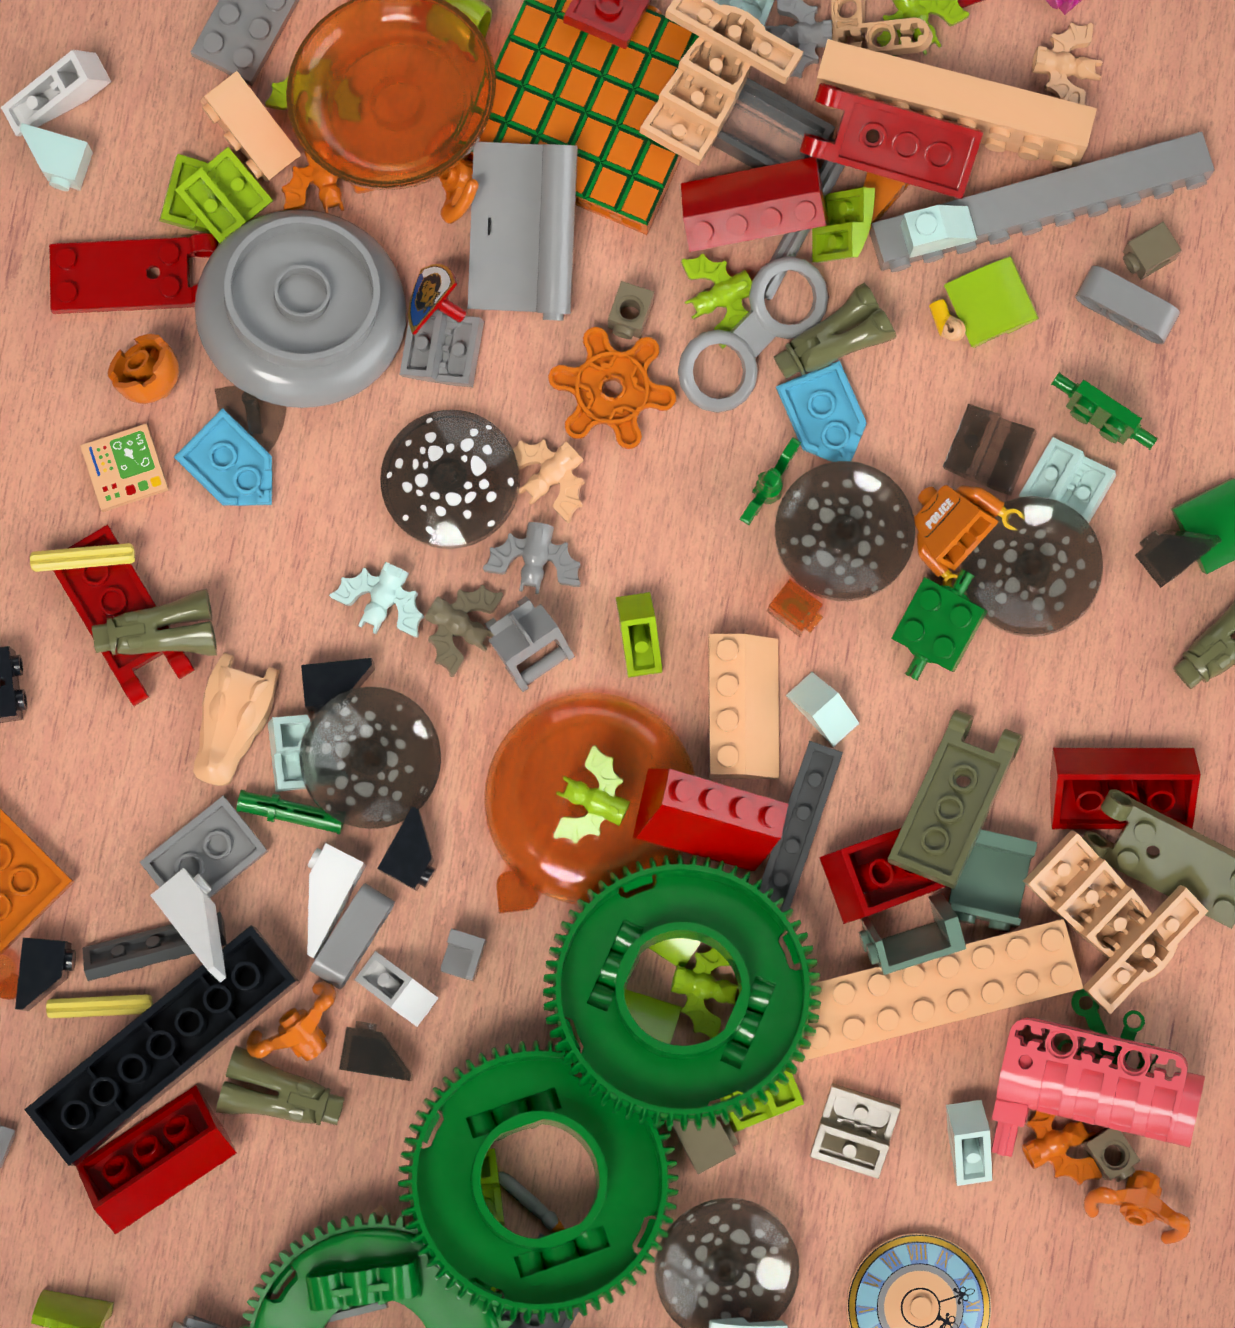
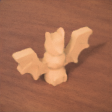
M1070 23L1066 32L1052 34L1050 38L1053 44L1052 50L1043 46H1038L1035 50L1032 73L1047 74L1049 82L1044 90L1054 93L1059 99L1085 105V90L1073 85L1067 77L1072 75L1078 79L1094 81L1101 79V76L1095 73V67L1101 66L1102 61L1087 57H1074L1070 53L1073 49L1085 48L1090 45L1093 33L1092 23L1085 26H1077L1074 23Z
M545 440L535 445H528L523 441H519L514 449L504 451L502 455L516 470H521L533 464L541 465L539 473L532 475L528 482L518 490L520 494L527 491L532 496L529 501L530 505L534 504L541 496L546 495L552 485L560 484V493L553 507L567 523H570L574 511L583 506L579 499V490L585 482L582 478H577L572 473L584 461L567 441L556 452H551L548 449Z

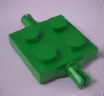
M1059 372L1051 385L1068 395L1070 400L1066 407L1071 410V416L1083 424H1088L1089 422L1100 429L1099 434L1109 442L1116 444L1118 441L1124 445L1127 439H1134L1148 448V450H1151L1158 437H1155L1141 427V417L1084 379L1081 384H1076Z
M961 569L952 587L940 585L926 577L923 578L891 638L907 647L915 655L907 672H905L907 676L918 681L927 663L938 664L951 672H955L988 611L973 603L964 594L975 575Z

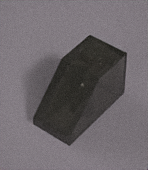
M1170 529L1159 535L1155 530L1139 543L1143 549L1136 553L1135 556L1159 587L1162 588L1217 546L1222 540L1218 535Z
M356 1021L355 1028L346 1027L339 1070L406 1081L413 1080V1073L387 1036L382 1032H376L377 1024Z

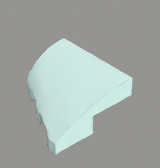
M308 715L272 717L268 722L276 792L334 785L335 779L339 776L347 779L344 771L341 772L336 769V763L329 754L331 751L326 754L320 752V745L322 742L325 743V741L320 740L317 736L315 726ZM307 746L310 747L308 753L304 751Z

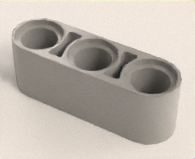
M1092 266L1075 296L1077 301L1085 307L1156 344H1164L1180 315V311L1169 302L1099 266Z
M366 883L363 884L316 957L310 971L341 990L394 907L395 901Z

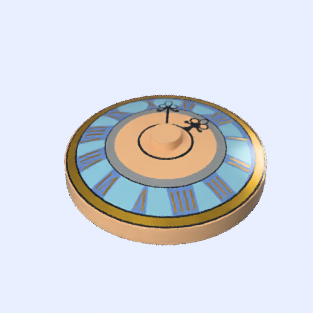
M910 1233L895 1236L878 1244L860 1261L848 1286L846 1314L849 1328H989L991 1296L980 1267L961 1247L935 1235Z

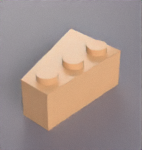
M237 71L200 100L203 105V111L214 124L217 122L224 130L225 134L223 136L233 150L236 152L240 150L248 161L245 162V165L257 180L260 177L265 181L270 180L301 156Z

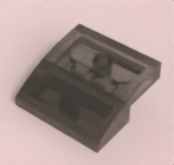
M968 404L943 468L965 479L1011 496L1036 436V431L1034 428L1003 419L999 413Z

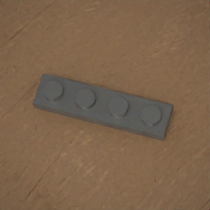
M218 912L217 919L221 946H225L227 942L224 920L221 912ZM172 924L82 948L84 972L88 981L195 954Z

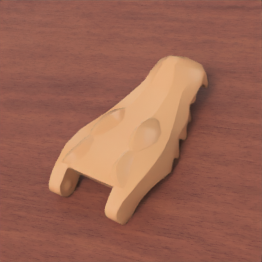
M223 653L206 685L202 702L199 750L193 769L194 775L199 780L215 786L229 785L231 783L239 760L245 756L252 746L254 738L263 730L272 710L276 682L280 674V670L268 667L264 678L232 669L234 656Z

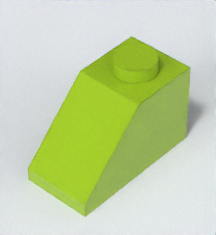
M646 592L616 597L628 678L662 673L656 617L651 593Z

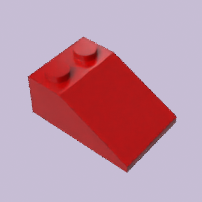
M901 828L819 857L843 924L870 916L947 887L888 862V857Z

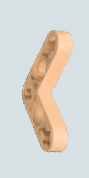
M831 0L833 41L845 43L847 42V36H852L855 41H865L866 38L868 48H865L862 42H853L851 45L892 56L919 53L926 50L932 43V31L921 18L865 23V0ZM847 2L856 3L857 11L852 17L843 18L840 16L842 5ZM919 28L924 35L918 36V41L913 42L908 36L913 35L914 29ZM897 30H900V32H901V34H902L903 36H907V37H900V40H901V42H902L900 45H898V44H899V37H898V34H897ZM881 31L890 32L891 40L886 46L877 47L874 45L873 41L877 33Z

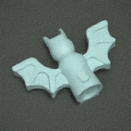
M385 562L380 575L377 577L372 576L366 568H363L362 572L354 578L342 577L339 588L329 595L332 599L346 606H352L360 596L370 593L371 602L366 605L358 626L362 628L365 623L374 626V634H377L382 622L386 619L387 609L396 604L398 609L397 628L413 637H419L418 626L421 619L425 616L416 606L418 593L416 591L407 592L403 590L402 586L409 573L401 568Z

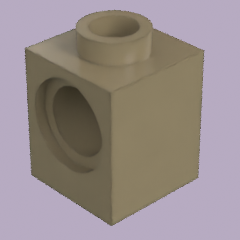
M1162 222L1129 241L1123 250V260L1128 270L1133 274L1137 273L1140 280L1175 261L1182 250L1165 223Z
M621 281L608 317V328L613 329L612 333L624 339H632L633 336L641 338L654 301V291ZM625 307H634L639 311V315L635 319L628 320L622 317L620 312Z
M1105 1127L1097 1132L1095 1136L1081 1144L1089 1157L1094 1159L1105 1180L1111 1181L1115 1178L1117 1182L1126 1179L1136 1171L1133 1165L1140 1161L1122 1132ZM1110 1145L1117 1146L1121 1152L1120 1161L1113 1166L1109 1165L1104 1159L1105 1149Z

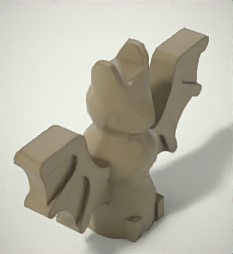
M481 585L474 592H465L459 589L455 603L449 604L438 596L431 605L424 619L437 625L438 631L434 635L429 636L428 642L432 643L436 648L435 664L444 666L449 672L450 677L455 676L464 661V656L455 647L452 637L462 636L469 644L486 651L487 647L483 642L487 636L493 637V634L479 622L471 621L467 613L472 611L493 613L503 597L502 592H491L484 585Z

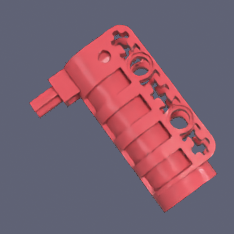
M1035 1017L1023 1018L1011 1027L991 1119L998 1121L991 1152L1012 1157L1019 1126L1024 1127L1026 1125L1029 1109L1190 1148L1205 1076L1187 1072L1188 1063L1186 1058L1175 1050ZM1029 1025L1031 1026V1033L1042 1036L1043 1033H1046V1029H1049L1050 1032L1045 1040V1048L1041 1047L1044 1042L1043 1039L1033 1038L1026 1043L1025 1036L1020 1034V1030L1027 1028ZM1065 1033L1071 1038L1073 1042L1071 1051L1062 1052L1055 1046L1057 1034ZM1081 1037L1086 1038L1083 1046L1095 1047L1098 1042L1103 1043V1050L1114 1053L1117 1050L1116 1045L1121 1046L1122 1050L1117 1057V1065L1112 1064L1115 1057L1110 1055H1104L1100 1060L1095 1059V1052L1089 1050L1081 1052V1056L1076 1055L1081 1047ZM1137 1050L1143 1054L1145 1064L1142 1068L1133 1069L1127 1065L1125 1055L1128 1051ZM1152 1054L1158 1055L1155 1063L1165 1065L1169 1059L1176 1060V1067L1180 1068L1181 1072H1175L1173 1077L1166 1076V1069L1155 1066L1154 1073L1147 1072L1152 1063Z

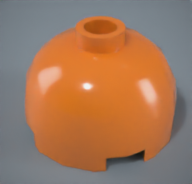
M157 334L138 336L134 339L138 344L131 347L126 353H123L121 349L116 353L110 363L107 374L112 381L113 387L126 399L139 404H149L159 401L171 393L178 380L180 370L175 352L161 336Z

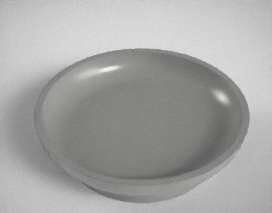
M298 209L273 212L257 217L237 228L217 246L203 269L196 291L195 318L198 334L205 351L216 368L236 387L249 395L286 407L308 408L330 405L350 398L366 389L382 375L394 359L404 336L407 310L403 285L396 267L383 247L372 236L355 224L341 217L314 210Z

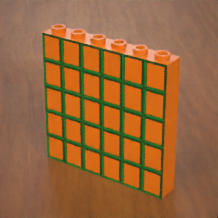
M524 0L458 144L459 156L473 162L474 141L578 146L575 205L648 235L682 156L641 134L640 127L657 103L659 94L678 69L680 60L699 36L667 19L659 9L649 5L625 50L563 23L564 14L572 0Z

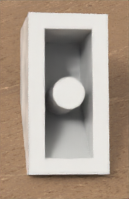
M376 951L354 979L417 1027L438 999L437 996Z

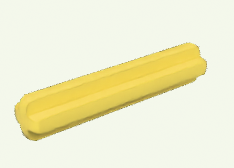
M130 543L35 551L30 554V566L35 572L131 564L135 561L134 546Z
M148 994L49 999L46 1003V1013L49 1018L142 1014L153 1005L152 996Z

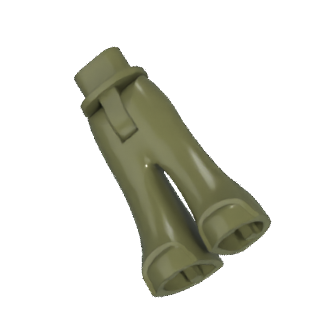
M863 283L855 288L849 299L835 313L798 335L790 344L787 343L785 345L786 350L773 357L782 374L787 379L798 372L801 375H805L806 372L824 369L834 361L850 353L896 339V333L885 312L879 308L872 291Z
M203 589L193 592L179 600L161 606L127 612L114 618L110 617L107 618V623L93 625L92 633L96 653L111 651L112 655H117V653L134 655L161 651H185L207 656L217 655L208 590ZM207 621L189 626L158 630L164 626L176 623Z
M1235 599L1224 614L1182 654L1184 659L1173 667L1175 673L1189 689H1192L1201 681L1208 682L1211 678L1222 674L1235 665V639L1231 638V635L1235 632Z
M235 1046L227 1068L226 1077L278 1091L279 1095L261 1093L224 1081L217 1103V1113L258 1114L298 1123H316V1125H320L322 1121L333 1125L338 1124L345 1100L344 1097L330 1094L331 1089H326L320 1084L304 1077L280 1070L259 1058L250 1056L246 1049Z

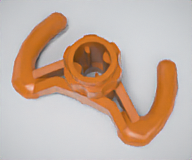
M456 124L444 127L435 135L423 158L425 169L429 172L438 173L442 187L446 191V200L441 208V217L448 224H452L460 219L469 209L479 186L478 182L472 179L473 162L458 158L445 160L439 157L443 146L451 138L459 134V127Z
M328 982L315 983L312 990L314 994L320 996L315 1000L313 1006L308 1011L293 1008L283 1014L279 1019L280 1026L277 1031L279 1034L262 1040V1033L259 1030H253L246 1043V1050L250 1056L263 1058L273 1050L291 1048L298 1058L302 1056L305 1061L312 1060L321 1054L328 1043L324 1039L326 1034L318 1024L323 1012L328 1010L335 1002L336 991L334 986Z
M1135 1171L1131 1177L1127 1178L1125 1189L1113 1190L1107 1187H1098L1091 1190L1084 1199L1083 1206L1090 1218L1096 1217L1099 1213L1097 1203L1120 1206V1213L1130 1224L1144 1226L1146 1223L1157 1219L1170 1225L1174 1229L1164 1231L1161 1235V1241L1164 1244L1181 1241L1187 1237L1191 1229L1190 1220L1187 1216L1175 1212L1160 1199L1162 1188L1159 1186L1160 1178L1148 1171Z

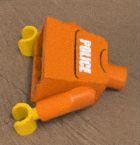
M944 485L938 491L934 487H927L918 496V501L922 504L923 508L914 517V524L918 530L916 535L918 555L937 577H943V586L952 587V579H957L960 572L952 573L949 568L955 571L998 524L999 521L995 518L997 515L1002 518L1004 526L1010 530H1018L1008 522L1011 514L1017 513L1023 519H1025V516L1017 509L1008 510L1004 507L1005 503L980 487L962 485L954 490L950 486Z

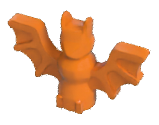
M322 143L309 146L304 151L309 165L305 168L293 166L291 181L282 186V192L285 195L283 210L303 208L306 202L307 188L313 183L319 188L318 195L325 213H329V208L339 206L341 211H344L341 200L342 194L340 188L336 185L338 177L347 180L358 194L374 191L377 189L378 184L372 180L369 174V166L357 165L352 161L349 153L342 159L335 160L332 158L329 144Z
M1036 1111L1034 1117L1026 1123L1028 1127L1034 1130L1036 1139L1022 1144V1150L1031 1167L1036 1169L1049 1162L1054 1168L1055 1179L1058 1177H1069L1079 1186L1089 1179H1101L1102 1174L1093 1158L1075 1159L1066 1155L1069 1147L1081 1145L1083 1141L1095 1136L1096 1133L1091 1132L1088 1134L1081 1121L1068 1123L1062 1130H1053L1052 1122L1056 1115Z

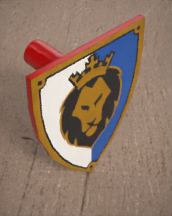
M432 264L422 268L419 272L411 294L408 311L409 325L413 335L420 330L436 309L458 323L466 316L464 309L448 299V295L458 283L454 273L447 266Z

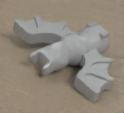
M777 0V12L779 15L791 17L798 23L794 26L779 25L765 26L766 31L803 51L801 60L790 76L802 78L803 71L807 66L819 63V57L816 55L815 49L817 47L825 48L827 39L832 40V20H823L817 23L814 17L818 13V7L809 6L803 0Z
M529 522L526 531L527 537L524 539H518L509 533L503 545L490 548L489 561L483 566L484 572L503 575L506 574L510 564L517 557L522 556L525 565L521 570L519 591L522 592L524 586L536 587L535 594H539L541 581L544 577L543 565L547 561H551L557 570L558 582L561 585L581 586L578 579V570L581 567L580 562L570 557L568 543L565 542L561 545L551 543L554 527L544 523Z

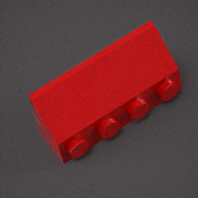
M815 157L681 183L683 221L689 252L829 225L818 162Z
M1053 748L1050 770L1051 828L1123 829L1127 823L1126 820H1115L1106 815L1101 809V804L1108 792L1115 789L1193 829L1201 775L1195 749Z
M648 768L632 838L705 859L709 857L710 860L716 862L723 860L724 864L736 865L737 868L755 872L781 839L789 804L676 770Z
M195 1085L81 1161L76 1166V1169L93 1209L116 1235L217 1166L223 1164L226 1160L237 1154L221 1122L199 1088Z

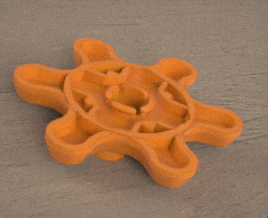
M592 327L583 336V344L587 350L585 363L576 368L557 365L550 370L548 381L554 389L570 392L577 400L576 410L565 421V430L573 439L584 438L594 426L605 424L614 430L616 441L622 448L633 449L639 445L642 438L637 424L640 412L648 408L667 411L674 406L676 394L671 387L654 384L648 377V366L659 355L660 348L656 340L650 337L640 338L630 350L619 352L611 347L605 330L599 327ZM617 381L622 386V392L617 398L608 397L602 392L603 385L606 382Z

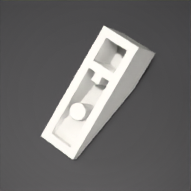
M71 50L1 106V109L15 135L22 136L20 131L22 123L39 127L88 101L111 83V80L96 53Z
M325 843L322 850L317 848L308 863V867L312 870L309 874L307 955L316 959L328 940L366 867L364 862Z
M183 868L150 896L205 968L219 982H222L226 978L216 905L207 895L212 889L199 873L193 877Z

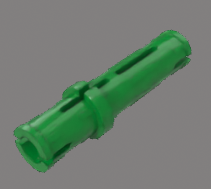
M242 789L236 808L237 812L267 817V821L275 822L276 819L334 832L339 835L341 834L345 818V812L327 811L323 808L280 799V795L273 794L270 797L247 792Z

